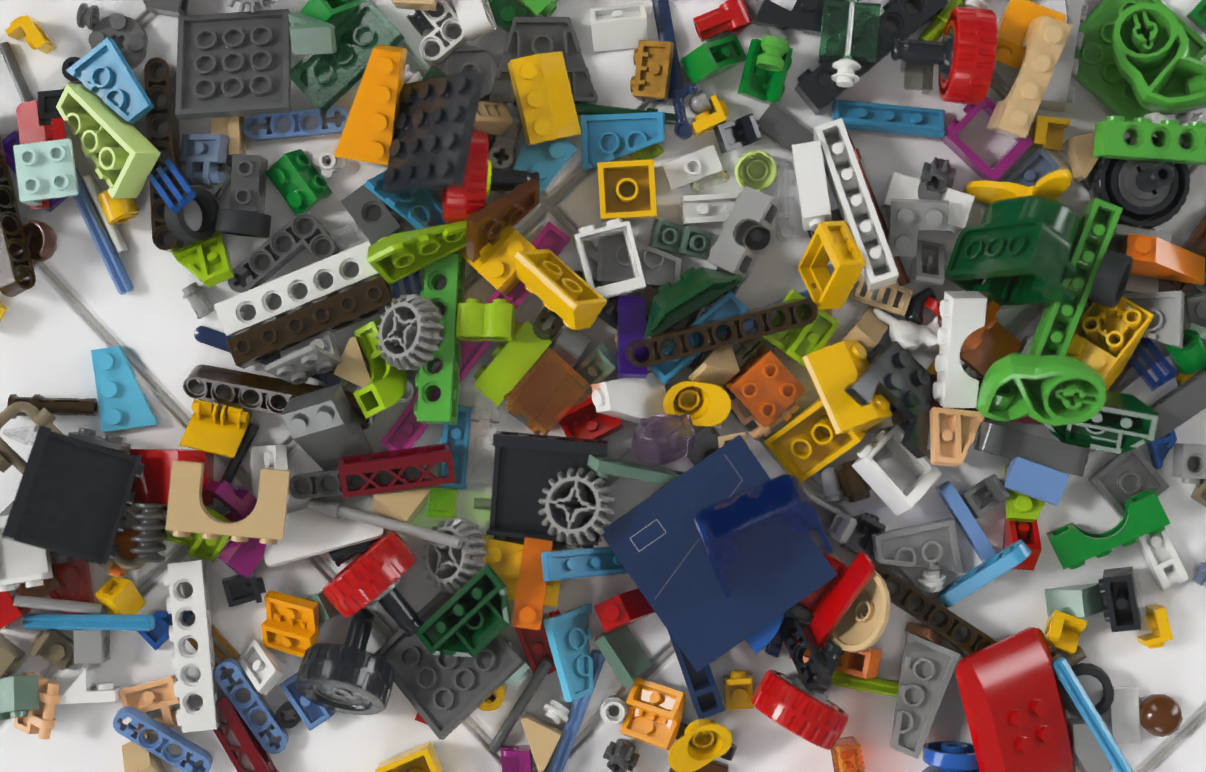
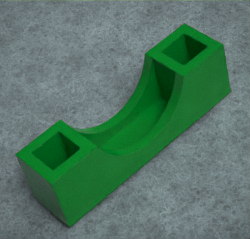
M1149 488L1125 499V511L1122 519L1115 527L1101 533L1087 532L1071 522L1046 534L1063 570L1066 568L1076 569L1083 566L1087 559L1094 556L1102 558L1112 552L1111 549L1120 545L1127 547L1136 543L1139 540L1138 538L1148 533L1149 535L1158 534L1165 530L1166 525L1171 523L1155 491Z

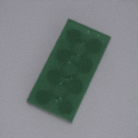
M370 0L362 2L335 28L337 52L333 54H307L291 69V80L323 114L363 77L373 48L379 44L396 47L404 39L399 30Z

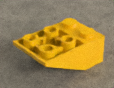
M1123 296L1115 308H1109L1093 302L1080 318L1065 357L1076 359L1096 370L1103 378L1106 390H1108L1125 368L1154 315Z

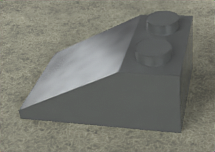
M341 384L290 398L281 414L292 438L324 471L338 467V460L341 457L374 453Z

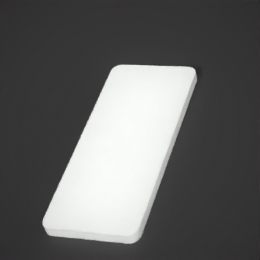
M373 494L335 500L342 502L346 507L379 515L372 509ZM311 508L286 514L284 539L277 540V544H266L264 551L265 563L269 567H274L383 537L385 529L343 517L336 519L327 516L325 512Z

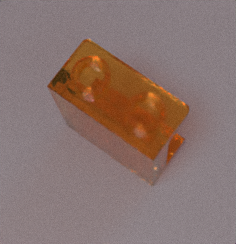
M550 347L543 352L542 357L516 386L503 397L507 401L505 407L516 417L522 414L528 420L525 425L537 436L540 433L547 436L592 386Z

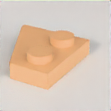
M933 407L929 411L931 464L959 467L963 463L968 453L967 450L973 443L977 435L976 432L980 423L984 421L985 416L979 411Z

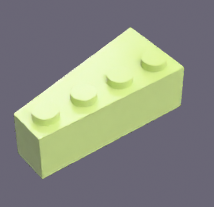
M67 84L56 108L73 136L80 138L82 142L81 149L86 157H91L97 168L95 171L99 178L105 179L110 188L107 191L112 199L138 198L160 152L131 123L127 122L105 104L104 100L94 92L87 89L84 85Z

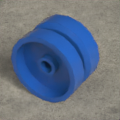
M935 741L925 743L923 746L922 760L929 766L922 772H980L974 747L971 743Z

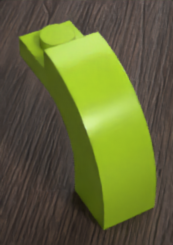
M380 318L353 331L370 366L369 383L366 387L353 393L365 418L396 404L403 396L407 383V370H400L387 364L386 360L381 357L382 351L377 348L380 340L375 337L379 334L377 325L381 324Z

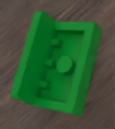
M751 39L737 94L762 103H777L785 91L784 82L787 71L792 63L791 55L793 48L789 47L788 52L781 57L785 62L782 72L769 71L756 66L757 56L762 54V40Z
M301 149L285 153L265 172L296 216L300 213H307L321 199L327 198L332 194L326 180L320 176L312 165L310 158Z

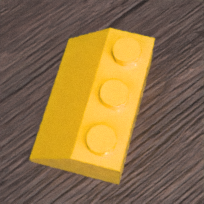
M562 51L535 54L510 60L507 65L527 147L581 135Z
M550 249L517 251L514 256L517 278L525 284L524 287L543 300V304L547 309L556 312L568 328L573 330L590 328L607 303V300Z
M859 340L841 341L802 357L836 434L868 430L893 416L889 401L876 389L870 404L862 407L844 391L850 383L857 379L856 376L861 371L866 370L870 366L866 358V350Z

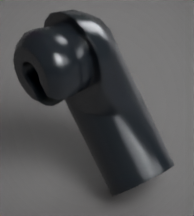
M930 287L911 297L905 314L906 321H911L918 325L922 324L923 303L928 297L936 299L935 293Z

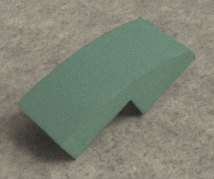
M655 219L648 246L706 260L713 233Z

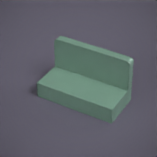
M627 626L611 634L602 632L595 637V644L625 689L635 683L634 678L652 667L650 660Z

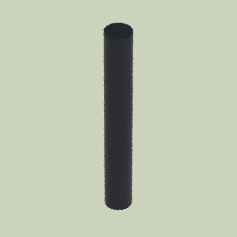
M252 422L249 423L234 458H231L220 483L224 480L230 484L232 483L260 428L259 425Z

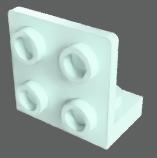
M70 139L13 145L20 202L32 207L42 205V200L78 195L73 145Z

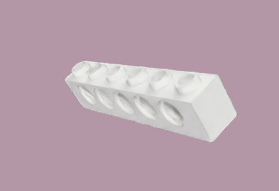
M840 118L816 126L813 138L814 141L820 140L825 172L840 214L866 262L862 275L867 289L871 292L895 284L899 273L844 122Z
M364 242L214 304L226 336H236L308 305L327 299L337 293L352 289L354 286L379 278L381 275L367 261L368 247L372 245L371 242ZM351 263H357L359 266V273L354 278H349L346 273V269ZM330 273L333 276V284L331 287L324 289L321 285V278L325 274ZM305 284L308 289L307 295L303 299H298L295 290L299 285ZM274 295H279L282 299V304L278 309L273 310L270 306V299ZM252 305L256 310V315L252 320L248 321L245 318L244 311L248 306Z
M203 559L167 564L168 569L164 570V582L170 588V597H167L166 606L168 614H172L173 625L169 626V638L175 645V653L171 655L173 670H177L178 681L174 682V695L180 701V709H177L176 712L177 725L182 726V733L214 730L221 726L220 709L216 704L219 696L217 681L214 677L216 662L213 649L214 640L212 636L207 562ZM184 582L190 583L193 587V593L190 597H185L181 594L180 587ZM186 610H191L195 614L196 619L193 625H188L183 621V613ZM188 638H193L198 643V649L195 653L189 652L185 647V642ZM190 666H195L200 670L201 676L199 680L194 681L189 678L188 669ZM193 694H197L203 699L202 708H194L191 705L190 698Z

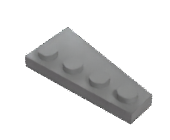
M907 631L890 747L918 759L960 654Z

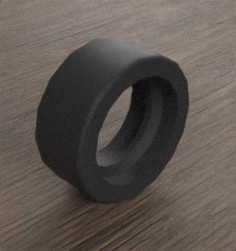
M191 187L197 195L193 200L196 201L202 212V223L197 231H193L186 224L183 208L175 214L165 205L164 218L167 227L181 241L194 242L212 237L216 232L217 210L220 208L212 193L204 188ZM184 189L179 190L183 197L187 195ZM172 194L170 197L173 199L175 204H177L178 200Z
M236 209L217 210L216 232L245 237L269 238L270 215Z
M1114 251L1106 253L1093 283L1091 291L1092 302L1109 308L1117 306L1130 277L1133 263L1131 256Z
M1075 664L1071 669L1076 677L1091 675L1102 684L1103 696L1094 705L1099 715L1102 716L1110 709L1114 701V688L1109 676L1102 668L1094 664ZM1059 680L1065 709L1070 714L1083 719Z

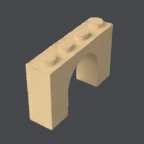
M1046 15L1030 21L1020 48L1026 50L1022 67L1007 97L1003 101H997L987 126L988 129L1011 138H1026L1072 29V25Z
M181 460L172 461L165 529L173 531L172 536L190 537V532L202 533L203 539L218 540L220 535L231 536V541L248 542V538L252 537L260 538V543L277 544V540L284 539L291 470L261 468L258 499L254 510L242 520L226 522L212 516L204 506L202 485L205 463Z

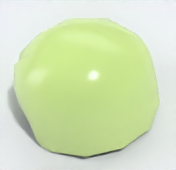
M761 150L746 152L739 157L735 165V178L742 189L746 185L762 192L774 183L777 176L776 162L769 153Z

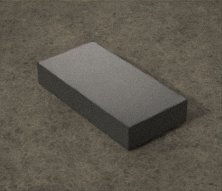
M773 103L758 120L761 132L791 155H793L792 145L812 142L814 140L813 133Z

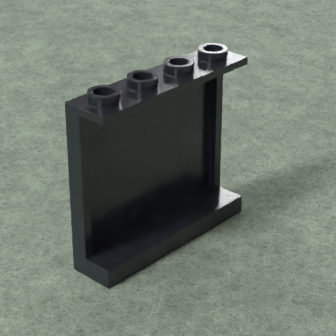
M40 425L3 530L2 538L106 566L108 560L114 561L118 545L113 543L116 534L123 533L127 521L126 517H122L125 506L131 507L136 491L131 490L134 479L140 480L145 466V464L140 463L142 455H137V457L52 432L51 428Z
M508 431L495 432L492 446H495L490 526L486 530V535H494L496 540H510V537L521 538V541L524 542L525 537L553 540L554 546L566 545V539L563 542L556 540L557 534L553 536L548 534L550 526L546 527L541 523L547 517L539 515L538 512L545 508V505L540 504L538 500L541 498L546 499L547 494H544L542 489L547 488L550 490L552 486L549 484V479H554L558 482L557 474L562 472L567 476V471L570 468L574 469L576 474L579 468L585 469L587 474L590 471L595 473L596 471L587 465L589 455L607 457L609 441ZM585 485L588 503L596 505L593 491ZM574 486L568 488L561 495L560 499L566 498ZM580 503L576 505L573 504V506L566 505L572 508V510L580 509V507L587 508L581 505ZM557 508L559 519L567 528L566 513L563 509ZM594 514L585 516L579 528L586 525ZM595 531L596 540L593 542L589 541L586 537L584 545L578 544L577 540L575 543H577L579 548H593L594 545H598L601 541V534Z

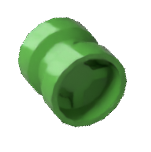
M763 36L761 41L762 54L757 56L756 66L769 71L782 72L785 62L781 57L788 52L790 43L778 37Z

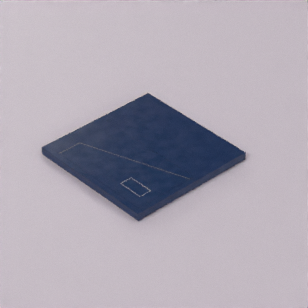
M740 434L605 527V533L602 535L696 672L705 668L837 576L835 570Z

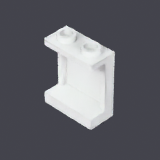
M9 515L0 516V592L16 590L15 584L25 583L26 588L44 585L43 580L53 578L50 551L2 538Z

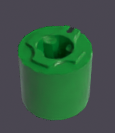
M1183 330V349L1166 344L1167 351L1180 373L1193 374L1206 367V348L1197 331Z

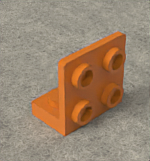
M994 300L986 306L985 326L973 331L964 340L960 349V359L982 378H984L985 373L995 361L1010 353H1017L1022 346L1021 341L997 322L998 318L995 315L1001 309V306Z
M763 347L758 352L759 355L755 359L752 357L724 386L740 400L763 427H768L805 392V388L771 350Z

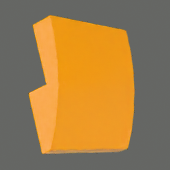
M269 590L264 596L267 619L261 624L263 646L303 657L305 651L310 646L318 643L319 603Z
M636 677L626 701L630 706L628 714L619 732L624 736L670 751L681 723L686 694Z

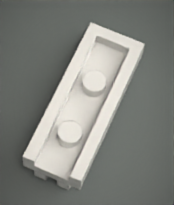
M742 192L682 196L680 207L682 209L681 220H683V225L725 222L735 206L738 195Z

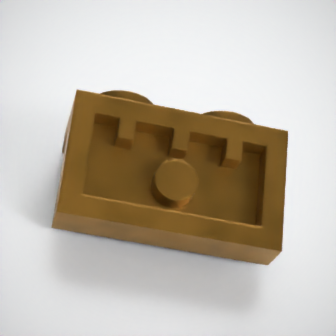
M639 40L638 48L634 50L633 55L634 65H636L635 76H632L630 81V91L637 100H668L674 44L672 42Z

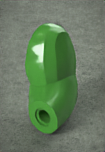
M1144 2L1132 5L1121 12L1113 26V59L1119 73L1130 84L1140 107L1153 112H1159L1162 115L1181 114L1206 108V62L1190 56L1189 39L1185 29L1178 23L1176 17L1169 9L1159 4Z
M1013 352L995 361L985 373L978 392L976 409L986 418L1000 422H1009L1030 416L1040 423L1053 426L1078 424L1093 418L1102 410L1106 401V387L1103 378L1096 370L1071 357L1056 355L1033 356Z

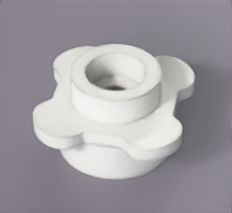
M1194 111L1177 114L1175 118L1179 120V125L1188 126V122H1200L1199 119L1203 115L1201 112L1194 113Z
M326 145L324 151L320 154H314L312 157V163L318 165L321 169V175L325 178L332 177L333 173L345 166L344 158L334 157L336 148L333 145ZM327 159H331L330 164L326 163Z

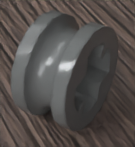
M87 3L80 4L76 19L79 28L87 26L89 30L94 29L99 22L100 15L97 5L89 7Z

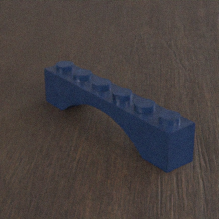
M669 633L698 719H704L724 712L725 708L710 665L696 672Z

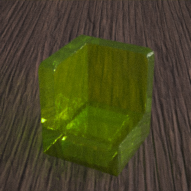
M430 488L429 510L426 517H457L459 489Z

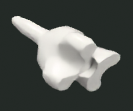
M879 308L873 309L877 318L889 325L888 335L890 343L897 341L910 355L916 349H922L928 353L939 352L940 345L937 341V332L942 324L939 322L938 316L930 324L923 326L911 321L897 320Z

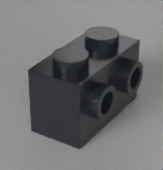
M1133 566L1104 569L1103 578L1098 579L1100 594L1106 595L1107 605L1103 606L1105 622H1110L1112 632L1141 630L1142 618Z

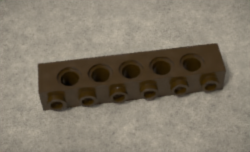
M381 276L228 338L226 342L235 365L245 369L280 355L281 351L328 330L334 333L386 311L385 306L391 305L392 299L395 298L389 283Z

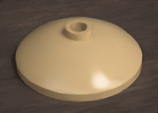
M874 571L872 577L829 636V639L844 651L861 652L870 648L878 641L887 626L890 615V595L885 581L876 571Z

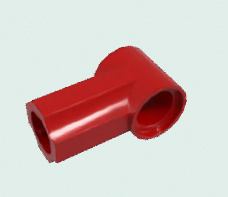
M727 0L719 8L693 18L695 30L701 42L728 31L730 33L739 31L753 23L744 0Z

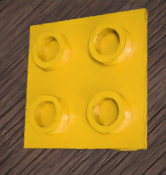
M194 399L191 407L194 413L179 445L234 458L253 414L246 412L244 408L238 409L229 405H223L222 407L219 403L214 405L213 402Z

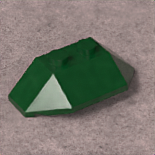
M694 266L679 275L681 280L672 285L669 281L656 289L658 294L653 297L644 336L649 337L664 333L743 284V278L739 275L705 267L697 270Z
M1106 390L1104 406L1093 418L1078 424L1044 425L1062 443L1123 454L1145 443L1148 444L1154 441L1159 413L1131 394Z
M489 564L485 565L426 621L415 634L432 655L443 654L458 657H475L512 623L507 586Z

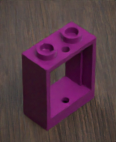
M987 96L981 104H968L963 109L966 114L961 120L958 121L955 118L945 128L947 134L941 141L982 180L997 181L1034 141L1028 135L1026 138H1013L1016 142L990 168L958 138L957 135L981 109L990 117L992 116L996 105Z

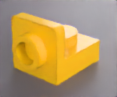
M28 15L14 19L10 23V27L5 30L6 34L15 40H20L24 37L27 44L33 50L37 49L48 54L55 49V46L38 21Z
M716 95L710 96L709 102L714 113L710 114L709 111H706L694 117L695 122L691 124L695 138L713 130V127L726 123V115L729 112L723 99L718 101Z
M1156 603L1145 606L1147 614L1144 615V620L1148 630L1152 633L1137 636V641L1144 646H1148L1149 649L1165 646L1164 642L1173 640L1166 609L1164 606Z
M737 669L729 671L730 675H723L726 710L753 709L754 706L751 703L753 697V677L751 673H746V670Z

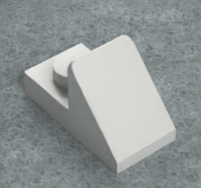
M256 639L251 642L237 660L257 691L264 695H267L284 674L283 671L287 668V664Z
M87 668L60 697L59 705L116 702L120 699L118 691L123 688V685L114 686L113 682H100L95 685V668Z

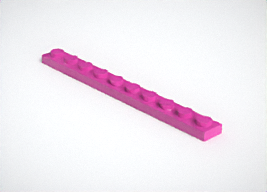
M548 222L532 242V245L537 250L550 249L555 255L559 256L571 238L551 222ZM520 281L506 297L496 290L487 303H493V299H507L510 301V304H513L518 309L530 292L524 287L525 284ZM462 341L459 385L493 341ZM442 362L435 369V371L433 372L434 374L440 372V370L442 369ZM437 388L432 392V402H435L440 398V388ZM418 393L380 441L390 451L412 448L429 426V424L418 422L417 417L414 415V403L418 400Z

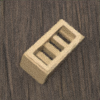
M479 101L474 129L502 136L513 123V119L505 104Z
M862 273L859 275L849 299L879 308L882 311L899 317L905 316L913 290L892 284L880 288L876 300H871L873 291L869 292L868 289L865 297L860 296L865 280ZM886 289H889L891 292L887 303L884 304L882 300ZM900 293L902 296L898 307H893L896 295Z

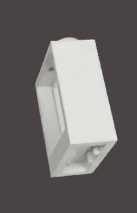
M622 218L607 221L606 227L595 229V225H590L578 229L579 233L574 234V240L585 282L604 299L646 288L630 221L623 222ZM623 233L635 278L595 288L584 242Z
M898 424L889 429L883 428L878 430L872 436L874 442L871 445L868 443L858 451L857 456L859 458L852 465L896 516L913 508L942 474L935 465L931 464L927 456L917 459L901 444L905 432ZM884 445L893 452L915 477L903 492L872 459Z

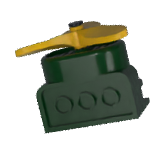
M1057 170L1042 177L1030 187L1011 182L985 180L967 183L963 193L975 196L974 201L987 204L988 206L981 224L968 226L959 234L944 276L964 291L980 292L987 298V304L992 300L1000 306L1074 301L1076 295L1062 286L1064 279L1074 278L1077 273V268L1069 261L1071 258L1070 250L1079 227V218L1071 208L1056 201L1068 189L1072 173L1068 170Z

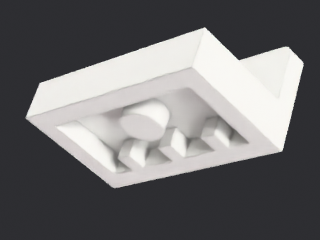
M286 445L252 446L249 448L252 494L256 499H258L261 468L288 470Z

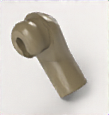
M1077 646V650L1073 655L1049 648L1053 661L1064 657L1070 667L1087 658L1080 646Z

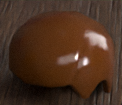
M28 220L29 223L23 225L32 263L45 262L53 256L57 249V235L48 224L41 221Z
M1152 694L1144 699L1139 707L1140 724L1151 735L1158 737L1170 736L1179 729L1183 718L1179 704L1165 694Z

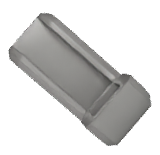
M801 488L797 489L789 503V506L799 520L841 544L848 542L858 524L855 518Z

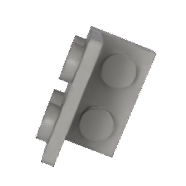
M327 330L281 351V358L265 365L266 372L293 385L305 383L313 375L331 371L333 366L341 363L333 333Z

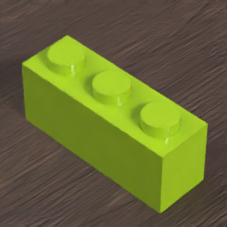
M528 321L524 324L518 322L516 324L515 341L508 342L506 346L501 343L491 354L494 360L488 367L483 364L473 377L476 381L473 383V386L497 406H501L553 342L538 338L533 331V325Z

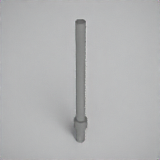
M310 498L308 502L309 508L325 512L327 516L336 519L343 517L460 549L463 544V539L460 537L346 507L342 502L334 500L327 502L316 498Z

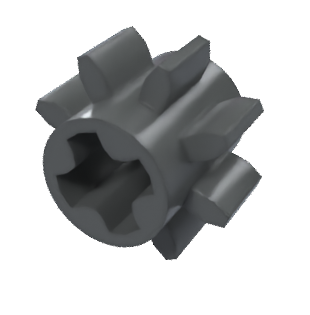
M934 157L931 164L928 162L924 163L920 182H925L928 191L942 193L945 187L952 188L956 169L951 168L950 160Z
M622 738L617 739L616 743L610 741L603 755V758L608 760L607 767L613 772H627V770L632 772L640 757L639 754L634 753L636 746L631 741Z

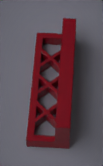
M450 442L341 457L338 460L343 498L456 482ZM447 462L448 476L437 477L430 472L435 463ZM407 467H416L422 472L417 480L412 481L407 480L401 474ZM386 470L394 477L388 484L381 485L373 478L379 471ZM358 474L366 480L360 488L348 489L346 476Z
M225 695L220 698L216 704L227 723L221 722V726L213 731L237 772H279L267 751L263 749L228 697ZM229 729L232 730L241 747L230 744L227 739ZM243 753L247 755L255 771L244 768L241 763Z

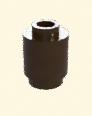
M856 460L842 463V469L838 470L844 496H848L850 503L871 497L869 490L872 488L852 467Z

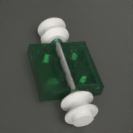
M824 0L819 58L838 60L832 64V67L837 70V74L831 76V80L836 82L837 86L852 87L853 83L859 82L860 78L854 75V73L860 70L861 65L856 61L876 62L881 4L859 2L861 0H846L847 2Z

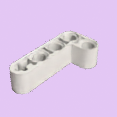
M437 0V6L444 8V12L440 17H431L430 11L420 10L434 29L423 38L419 45L421 56L431 66H439L453 54L454 50L464 46L468 40L462 30L457 14L445 0ZM457 27L462 30L461 35L457 39H450L447 36L448 31L452 28ZM432 45L440 47V52L435 57L426 55L427 49Z

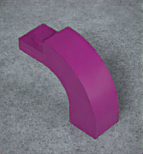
M211 480L205 487L210 494L230 510L234 521H239L249 516L256 506L257 499L250 491L241 488L237 490L225 480L222 483ZM252 537L248 538V542L230 540L217 558L237 574L249 578L259 564L266 544L260 543V538Z

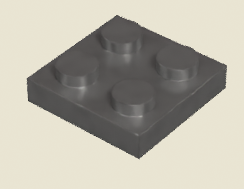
M1138 448L1123 454H1117L1088 478L1121 519L1125 511L1126 498L1149 488H1152L1158 497L1170 487Z

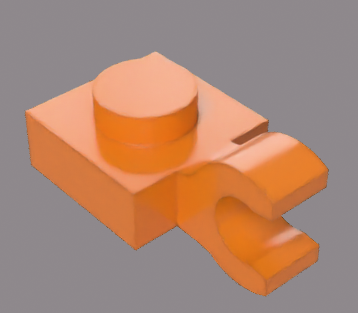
M124 528L122 534H116L113 544L118 545L117 550L128 559L137 557L136 554L129 552V549L138 547V543L131 541L130 538L138 536L139 532ZM114 563L110 567L109 575L118 578L124 577L127 570Z

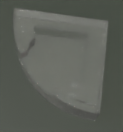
M727 170L707 175L691 183L690 186L693 193H699L712 186L724 184L730 178Z

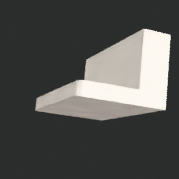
M644 2L589 9L593 50L595 52L636 48L639 45V40H648Z

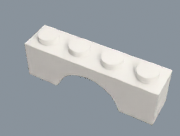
M945 291L944 300L940 302L942 326L937 332V341L940 348L939 355L935 357L937 381L933 383L932 394L933 398L943 408L977 407L979 380L970 372L963 370L960 363V349L964 340L973 331L985 326L987 298L978 291Z

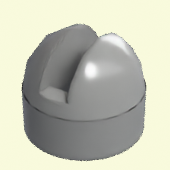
M703 90L698 91L690 98L689 106L695 114L712 110L711 104Z

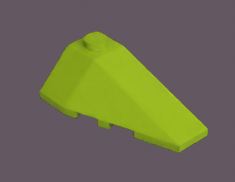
M466 221L382 237L377 243L368 247L367 261L391 285L465 247Z

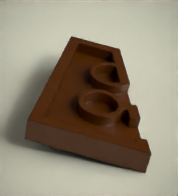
M531 178L525 183L517 185L512 191L494 199L492 203L479 211L473 212L466 218V256L473 263L481 257L479 251L485 245L490 243L493 246L500 239L499 235L506 226H515L539 204L540 184L535 179Z

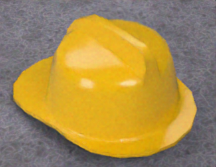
M687 380L669 389L665 395L663 405L667 417L673 422L697 426H715L722 423L728 417L731 410V399L728 393L720 386Z
M694 720L685 729L684 736L671 747L668 755L670 767L675 772H694L721 757L731 747L732 736L730 731L726 727L717 724L715 720Z

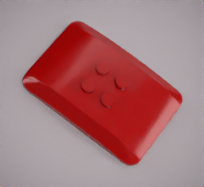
M1026 628L963 658L957 665L956 677L980 772H1076L1075 756L1072 750V736L1060 683L1052 667L1053 659L1045 640V635L1039 628Z

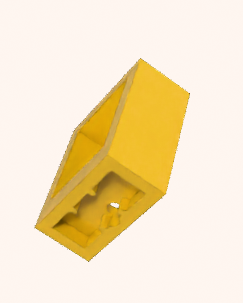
M827 221L819 222L797 269L818 310L838 309L843 307L866 262L846 222ZM830 260L835 268L832 276L827 269Z

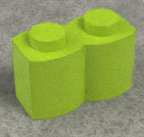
M465 299V303H457L455 337L460 341L513 342L515 341L517 308L510 304V301L507 299H493V303L483 304L480 299Z

